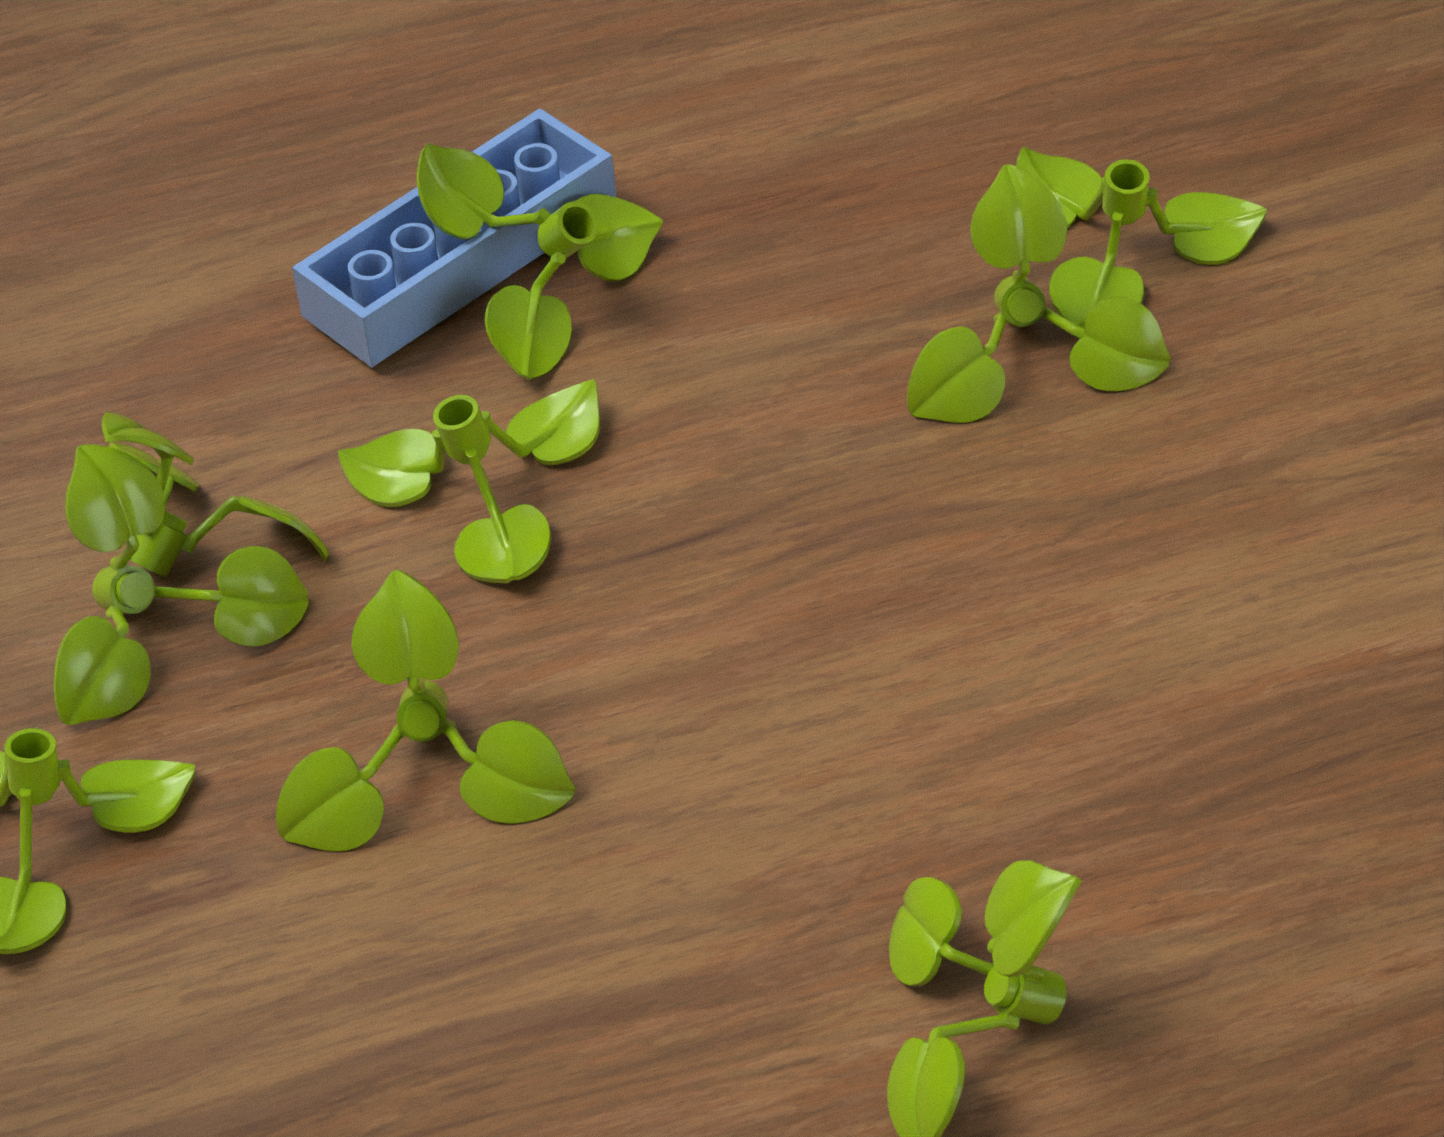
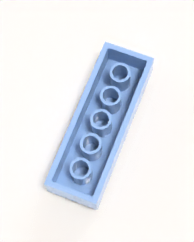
M541 108L472 151L487 160L501 177L504 198L500 208L492 213L495 216L536 213L542 208L552 214L564 204L576 201L582 196L589 194L616 197L612 155ZM416 187L292 267L301 316L372 368L545 253L538 243L539 225L535 223L493 228L483 222L480 231L470 239L462 240L451 237L437 228L428 218Z

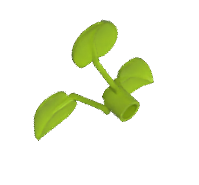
M428 143L422 149L419 157L417 189L420 201L428 218L442 232L451 237L466 240L474 237L480 231L483 222L493 228L535 223L539 225L538 243L542 251L551 256L549 263L534 281L531 292L518 285L506 286L490 299L485 312L486 332L492 345L508 365L519 376L526 379H534L550 371L564 355L571 338V317L566 304L553 296H541L543 287L557 268L565 263L567 257L578 251L580 262L589 273L605 281H621L631 276L641 266L654 237L663 224V220L637 204L602 194L582 196L576 201L564 204L552 214L542 208L536 213L495 216L492 213L497 211L502 205L504 189L500 175L487 160L464 149L445 148Z
M1026 147L1021 149L1016 162L1017 167L1038 178L1054 194L1064 211L1067 228L1075 222L1077 217L1085 221L1090 220L1101 203L1105 214L1112 221L1104 263L1091 257L1072 258L1060 264L1050 280L1049 297L1052 306L1060 316L1084 328L1085 317L1089 309L1103 299L1120 296L1142 303L1144 285L1141 275L1131 268L1114 266L1122 225H1130L1144 215L1147 206H1149L1161 232L1168 235L1174 234L1173 246L1175 251L1189 261L1204 265H1219L1235 259L1248 246L1266 217L1267 209L1263 206L1244 199L1207 192H1191L1176 196L1168 201L1164 214L1157 200L1158 191L1155 188H1149V171L1143 164L1135 160L1123 159L1112 163L1106 169L1105 176L1102 178L1095 169L1078 160L1045 155Z
M1005 164L1001 167L994 182L982 196L974 210L970 224V235L976 252L988 264L1000 269L1011 268L1019 264V269L1013 272V276L1002 280L995 290L994 302L999 313L993 318L995 324L989 341L984 347L977 334L964 326L948 328L938 333L924 346L909 378L907 408L915 417L952 423L972 422L988 415L1000 402L1005 388L1004 370L996 360L989 356L997 350L1004 327L1008 322L1015 326L1026 327L1036 323L1040 318H1044L1071 335L1080 338L1070 352V367L1084 383L1099 390L1124 391L1145 385L1167 369L1170 355L1157 320L1144 305L1134 299L1114 296L1097 302L1087 312L1084 328L1077 326L1050 308L1045 307L1046 301L1043 292L1030 279L1026 278L1030 272V261L1045 263L1056 259L1060 255L1066 242L1067 221L1060 203L1046 185L1029 172L1012 164Z
M592 379L540 399L517 413L509 422L506 432L493 422L488 411H480L478 403L474 398L468 395H454L444 399L435 408L433 420L437 429L432 434L422 429H405L383 435L359 447L338 450L340 464L351 486L366 500L384 507H399L424 497L431 488V474L439 473L444 469L446 452L452 459L462 464H470L491 518L474 521L461 531L454 547L456 561L461 570L475 580L490 583H510L512 580H521L541 566L549 553L552 537L546 517L532 505H518L501 514L480 461L488 452L491 442L490 434L519 458H524L532 453L534 458L544 465H558L572 461L586 453L598 438L600 431L598 388L595 380Z
M110 411L104 413L101 419V426L105 442H110L108 447L118 449L133 456L156 473V478L164 493L165 509L174 482L196 492L199 484L184 471L172 465L173 457H176L192 466L194 462L192 456L168 438L147 429L128 417ZM114 441L135 442L152 447L161 460L136 447ZM231 496L190 535L184 533L188 521L165 510L164 519L155 531L136 535L139 547L130 560L156 574L168 577L181 549L192 554L197 543L233 511L271 517L292 526L312 543L325 562L329 552L314 530L296 515L278 506L251 497Z
M83 444L76 447L74 467L66 491L65 513L73 536L80 544L91 550L113 552L120 549L126 543L119 556L113 557L110 560L111 566L103 568L96 575L92 586L93 597L96 603L106 610V617L114 621L116 629L109 621L102 617L88 616L76 622L62 639L55 662L53 686L57 714L60 722L66 725L118 716L133 708L142 699L151 677L150 660L142 644L125 638L129 631V625L123 614H135L144 611L152 603L154 597L218 602L214 615L215 629L220 636L229 642L242 646H262L282 638L296 627L309 604L308 591L289 562L278 552L266 547L246 546L229 554L222 561L217 572L219 591L155 586L153 578L145 569L138 566H128V561L139 547L136 535L155 531L164 519V493L156 476L143 463L123 451L101 445Z
M396 569L388 575L377 593L360 612L352 633V651L358 666L373 680L382 684L392 685L407 679L408 687L401 695L397 711V725L392 728L391 734L368 765L361 771H359L352 755L339 747L323 748L304 757L290 772L282 787L276 808V823L278 833L285 841L331 852L347 851L366 843L379 829L384 814L383 796L379 789L367 780L376 774L398 742L405 736L414 741L426 742L433 740L441 733L447 735L460 757L471 764L464 772L460 781L459 790L463 800L478 815L491 821L512 824L524 823L545 817L561 808L573 797L575 785L568 775L561 755L550 737L536 726L527 722L509 720L497 723L482 733L477 743V753L467 746L456 729V723L447 718L449 700L446 692L438 684L423 680L441 679L452 671L459 651V639L455 624L443 604L426 586L409 574Z
M28 728L19 730L9 736L4 745L5 752L0 751V807L6 805L8 797L12 794L20 801V872L18 881L8 877H0V954L26 952L42 945L56 934L66 916V898L59 885L52 882H30L32 875V805H39L49 801L58 789L60 780H62L78 805L82 807L93 806V818L101 827L124 833L147 831L163 824L175 813L195 777L194 764L164 760H116L105 762L86 771L81 777L80 787L71 773L70 761L67 759L58 760L56 740L51 733L43 729Z
M1020 860L1006 867L993 886L985 910V925L990 935L993 936L987 945L988 951L992 954L993 964L956 950L948 944L958 930L962 919V908L959 898L949 884L939 879L922 877L916 879L908 886L903 897L904 904L898 909L889 941L890 965L896 978L909 986H923L934 978L943 956L952 962L987 975L984 985L985 998L993 1005L999 1015L934 1027L929 1034L928 1041L912 1037L902 1045L891 1068L887 1088L889 1114L899 1137H941L955 1112L964 1084L965 1061L958 1044L948 1038L1000 1027L1016 1030L1019 1027L1020 1019L1050 1024L1059 1017L1066 1000V984L1063 977L1057 972L1033 966L1032 964L1050 939L1082 882L1079 877L1057 871L1030 860Z

